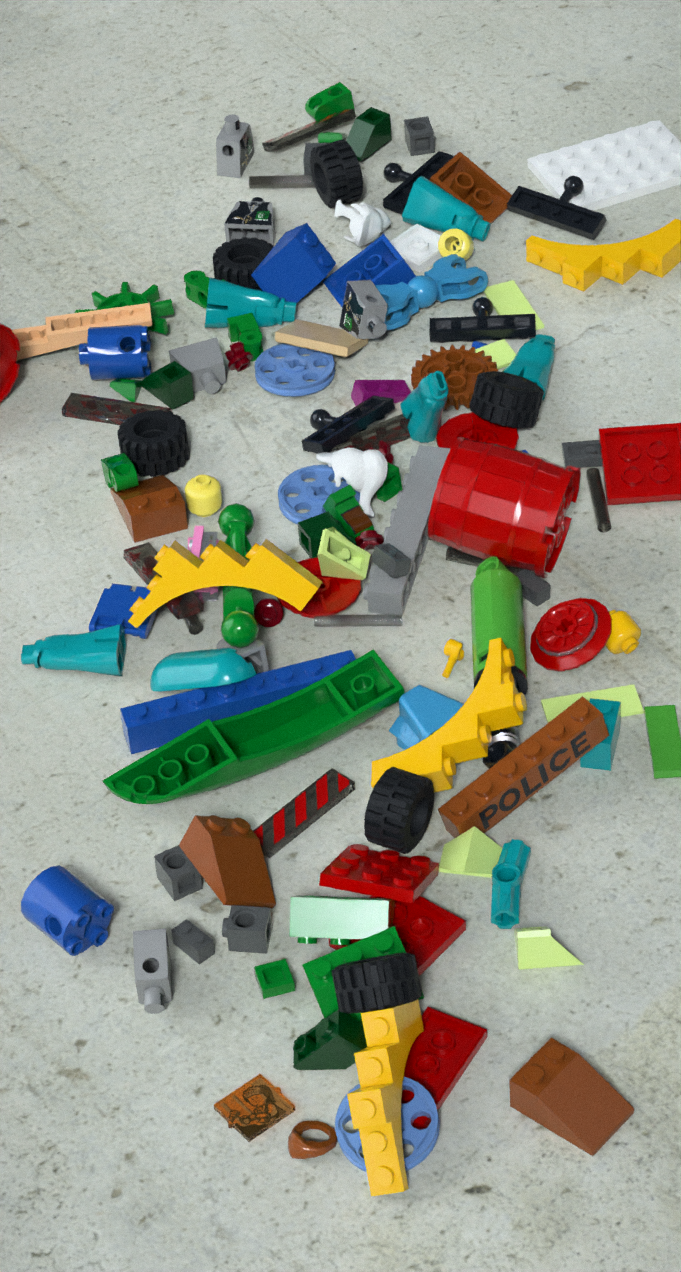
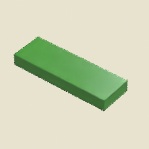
M675 705L644 707L654 779L681 777V740Z

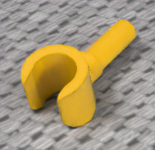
M449 639L444 647V654L449 656L442 676L445 678H449L457 660L461 661L464 658L463 644L454 639Z

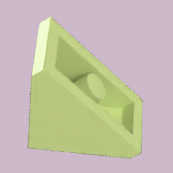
M334 527L324 529L317 555L322 576L355 580L366 579L371 554L354 545Z
M474 826L444 844L439 872L492 878V870L498 864L503 848Z
M547 926L514 929L519 970L584 965L551 937V931Z

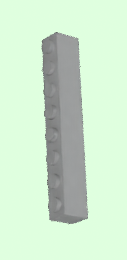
M419 445L416 456H411L410 472L404 475L403 491H399L397 495V508L392 509L390 527H386L384 531V544L390 543L411 559L407 576L392 578L384 570L378 568L376 564H372L370 571L371 581L370 583H365L363 592L364 600H368V612L403 616L429 541L428 521L432 500L450 448Z

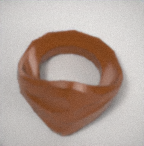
M303 1121L298 1123L288 1136L290 1157L294 1159H307L326 1154L336 1147L338 1139L335 1129L319 1121ZM318 1129L328 1134L329 1139L323 1142L307 1141L301 1135L303 1131Z

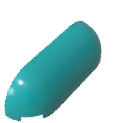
M232 648L179 652L170 654L158 662L152 672L150 686L152 691L216 687L246 680L255 676L256 672L252 663H247L236 653L237 650Z

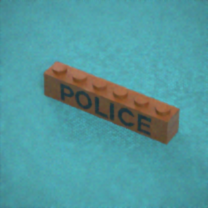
M582 696L438 808L446 831L454 838L474 826L481 832L486 833L609 736L603 714Z

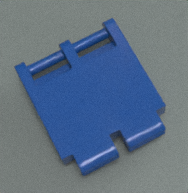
M113 583L110 589L104 588L90 621L89 632L121 624L125 634L147 639L159 608L150 614L138 628L130 624L128 620L133 615L129 609L139 596L145 599L151 591L146 587L137 586L136 590L133 591L131 590V585Z

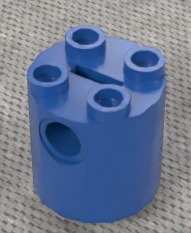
M143 325L89 327L87 343L79 344L80 365H89L91 380L145 378L151 374V361L148 358V352H146L151 351V338L148 335V328Z
M60 865L49 867L31 881L21 901V912L24 918L71 956L83 953L92 945L96 947L101 946L108 938L107 928L114 911V906L67 868Z

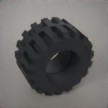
M341 139L314 147L310 156L311 174L318 195L324 204L329 208H333L338 200H341L343 204H347L361 199L363 193L362 172L357 156L349 143Z
M254 237L235 238L230 242L223 243L213 253L215 279H223L239 286L262 291L251 274L274 246L271 243H267L266 240H258V238Z
M496 371L483 372L477 376L469 408L480 418L497 425L511 428L532 427L536 424L544 391L534 382L514 374Z
M149 410L137 413L133 417H128L119 426L120 429H118L117 434L120 454H126L139 476L155 477L156 475H166L169 472L178 470V467H182L189 458L185 421L179 415H173V412Z
M395 767L387 769L374 786L366 807L364 829L367 841L403 854L410 853L422 839L432 815L434 805L432 781L429 778Z
M397 953L345 963L332 970L338 1008L343 1013H361L394 1007L416 1001L422 996L414 954Z

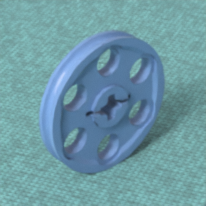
M284 343L265 350L258 356L255 361V378L264 390L276 395L294 397L313 394L327 387L334 379V358L329 353Z
M313 465L298 469L288 475L279 486L278 499L280 511L288 520L298 525L300 521L326 512L323 505L329 495L349 484L346 483L343 477L341 478L343 481L340 487H336V483L331 482L335 480L332 466ZM307 478H314V479H316V480L313 481V482H305V481H303V480H305V479H307ZM355 491L356 495L354 497L359 503L360 493ZM290 493H297V494H299L298 496H295V497H288V496H286L287 494H290ZM301 509L309 510L307 513H298L297 511Z
M403 1077L402 1091L409 1090L414 1093V1097L410 1102L401 1103L402 1143L414 1147L413 1153L409 1157L404 1158L405 1170L408 1171L424 1161L433 1150L440 1132V1119L431 1094L418 1082ZM360 1083L356 1085L353 1089H351L348 1093L361 1088ZM346 1095L339 1105L335 1118L336 1136L346 1158L357 1168L367 1172L365 1160L360 1155L363 1149L359 1131L348 1133L344 1130L345 1124L352 1120L348 1096ZM427 1116L431 1119V1124L426 1129L419 1130L412 1126L413 1121L417 1117Z

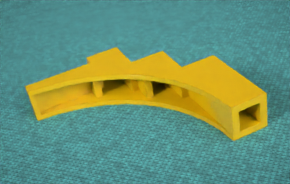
M675 218L666 226L648 235L613 244H565L532 235L526 240V261L562 275L563 284L583 292L601 276L622 285L639 270L663 278L681 262V220Z
M221 539L215 547L209 544L199 558L175 540L170 547L164 544L154 557L158 563L153 570L158 574L155 575L146 587L151 592L145 599L139 596L129 611L133 615L128 622L138 628L150 614L171 599L187 592L213 586H237L260 590L288 602L301 611L319 589L322 581L268 539H265L261 546L255 543L246 554V558Z
M502 638L489 640L488 656L481 678L465 704L448 722L418 744L389 757L372 761V788H374L379 778L387 769L395 767L429 778L433 783L434 793L453 789V775H456V763L487 757L488 743L492 742L491 731L523 724V711L527 710V703L524 694L519 693L515 687L514 677L511 673V667L515 666L513 651L511 648H506Z
M418 999L403 1005L361 1013L367 1048L354 1053L361 1088L348 1093L347 1096L353 1128H359L371 1196L404 1192L409 1189L402 1143L401 1098L404 1070L410 1048L417 1036L424 1031Z

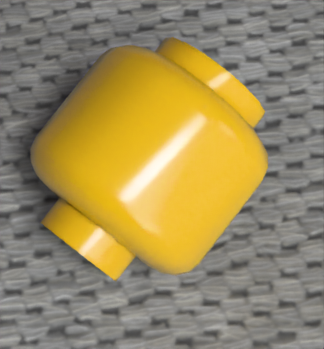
M611 610L609 614L612 618V630L605 646L613 654L622 652L629 654L639 645L638 640L641 636V629L627 612Z

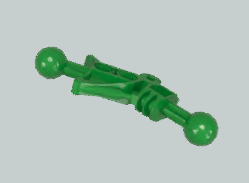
M235 503L228 505L221 511L218 523L221 532L227 536L225 543L246 558V554L252 548L247 535L251 533L255 521L249 508ZM223 586L222 637L232 647H247L255 641L259 632L258 622L254 618L253 589Z

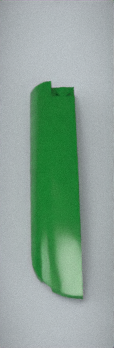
M373 649L325 678L272 703L213 722L207 719L102 781L107 789L117 797L137 804L163 803L215 790L271 770L332 741L399 702L400 697L405 694V690Z

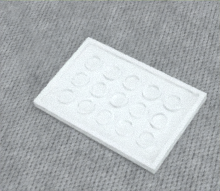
M660 120L650 121L636 127H629L623 131L606 134L603 137L586 140L576 145L562 147L559 150L542 153L527 159L528 168L554 198L559 199L565 191L564 182L568 177H580L584 183L583 191L579 195L573 196L569 203L593 211L681 184V142Z

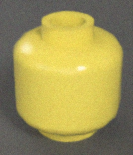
M457 228L449 229L440 236L438 250L443 258L456 254L466 261L473 253L474 243L471 236L463 230Z
M202 474L197 475L186 483L184 489L186 505L191 513L200 517H209L221 508L222 493L217 479Z

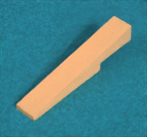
M150 303L45 317L46 325L13 329L12 332L20 344V351H17L16 361L87 343L89 327L152 326Z

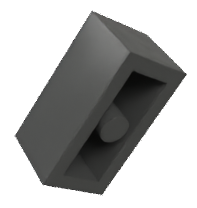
M390 543L375 545L372 562L378 568L384 570L392 578L407 576L411 561L409 557Z
M522 569L514 574L522 583L523 597L538 607L550 599V584L547 581L535 576V573L527 569Z
M184 920L171 930L173 944L199 965L215 954L213 940L189 920Z

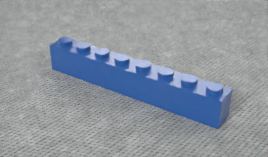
M352 650L258 673L251 678L236 683L194 689L120 708L123 734L130 753L135 754L161 747L207 719L213 722L272 703L325 678L356 660Z

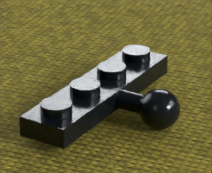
M438 151L413 174L403 171L402 167L397 163L387 164L383 171L385 179L392 183L399 180L404 182L383 199V208L403 214L413 183L420 176L430 180L454 156Z
M570 176L565 180V191L559 199L518 186L506 204L508 211L595 240L607 221L604 214L569 203L573 196H577L583 191L584 183L578 176Z
M480 297L474 301L472 310L476 316L430 318V342L438 341L444 343L455 340L474 341L477 339L500 340L502 338L526 339L536 336L535 314L490 316L493 311V304L486 297Z
M371 396L340 417L331 416L324 409L315 410L310 416V424L317 431L301 441L303 451L313 452L316 455L322 452H331L334 447L349 441L351 436L366 430L368 425L383 419L387 413L395 409L393 398Z

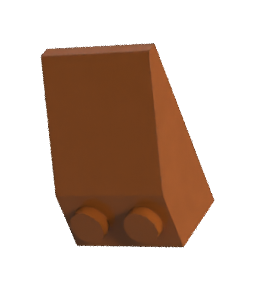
M461 152L456 154L430 178L431 182L470 205L478 214L483 216V220L491 224L508 209L506 204L512 196Z
M164 475L138 481V487L116 492L114 488L110 489L134 543L188 529L185 502L177 486Z
M195 815L179 847L223 905L267 907L273 909L276 902L260 840L252 831L250 824L242 818L229 819L220 818L215 815Z
M550 1038L509 1080L510 1107L591 1156H594L634 1114V1108L580 1054L553 1038Z

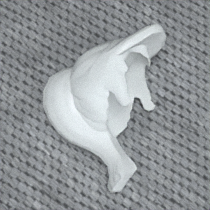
M338 200L335 204V217L345 216L350 219L349 228L353 238L349 236H344V238L354 242L357 247L376 240L383 231L389 228L391 223L386 212L367 203H353L351 206L354 208L345 206L341 200Z
M350 447L334 452L318 453L316 455L318 461L328 463L329 467L332 466L335 474V486L340 487L341 478L343 477L347 484L360 493L359 505L363 512L369 518L374 517L370 503L372 497L383 485L387 476L388 464L385 456L378 450L369 449L363 452Z

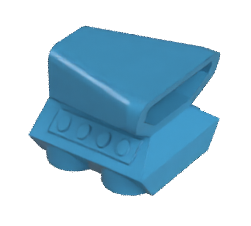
M418 685L400 697V715L389 729V732L396 736L397 745L400 748L408 749L441 728L458 712L464 703Z

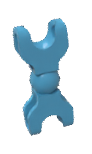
M452 254L437 260L431 270L424 272L425 276H416L408 284L400 282L393 285H376V288L387 303L386 317L391 316L388 321H386L385 317L384 323L387 326V330H393L407 324L410 321V317L419 312V308L431 306L436 299L440 302L448 299H467L481 293L488 284L487 273L478 267L466 268L465 259ZM479 276L478 281L474 285H469V280Z

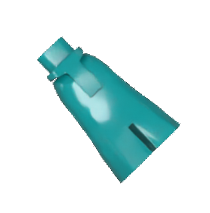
M420 176L413 183L402 214L403 221L406 223L419 224L425 228L442 233L449 229L457 228L471 236L472 240L476 238L482 242L485 241L491 227V223L483 220V216L478 214L474 208L452 196L423 176Z
M210 277L205 328L228 327L227 318L253 313L258 327H270L277 323L282 325V321L293 322L295 319L296 302L285 301L283 297L280 301V297L272 293Z
M537 334L535 338H531L522 345L512 362L502 372L514 374L534 382L543 389L544 395L542 400H544L554 361L555 339L552 336Z
M435 371L421 379L417 388L400 404L403 416L406 419H410L407 428L411 439L420 443L434 441L441 427V415L448 395V385L441 371Z
M119 624L82 634L48 636L43 641L42 639L36 640L35 644L23 645L21 662L23 665L34 664L35 668L43 667L49 670H79L122 676L126 654L125 631L123 626Z

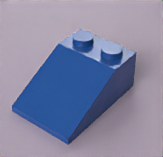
M305 223L285 232L251 276L262 291L280 297V301L283 297L285 301L298 303L329 274L336 265V262L308 223Z
M383 234L323 280V283L340 306L343 307L347 281L371 280L375 286L393 285L400 282L408 284L416 275Z

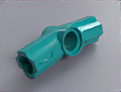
M512 839L510 842L504 843L498 864L492 870L491 923L497 925L499 929H511L515 924H519L521 885L531 856V848L526 846L521 840Z

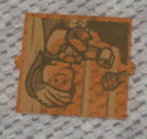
M261 1074L214 1104V1110L227 1121L228 1127L234 1128L248 1142L296 1111L295 1105L281 1093V1088H275Z

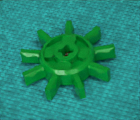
M122 282L121 293L107 298L96 291L91 293L94 306L97 309L75 311V313L150 303L152 326L147 327L148 331L164 335L169 332L167 321L160 317L174 315L171 299L156 302L160 299L157 285L153 284L145 292L138 294L131 292L128 282Z

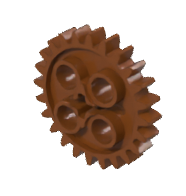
M451 345L450 350H446L441 346L440 352L430 350L431 356L423 354L422 361H415L416 367H412L411 383L414 390L421 379L430 373L441 371L448 385L447 402L444 409L447 410L450 405H454L456 410H459L460 405H464L468 409L478 374L490 371L498 372L496 362H492V356H485V351L483 350L476 353L475 347L465 350V345H462L460 349H456L454 345Z

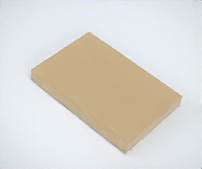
M298 319L275 331L276 342L348 357L368 344V339H357L344 329Z

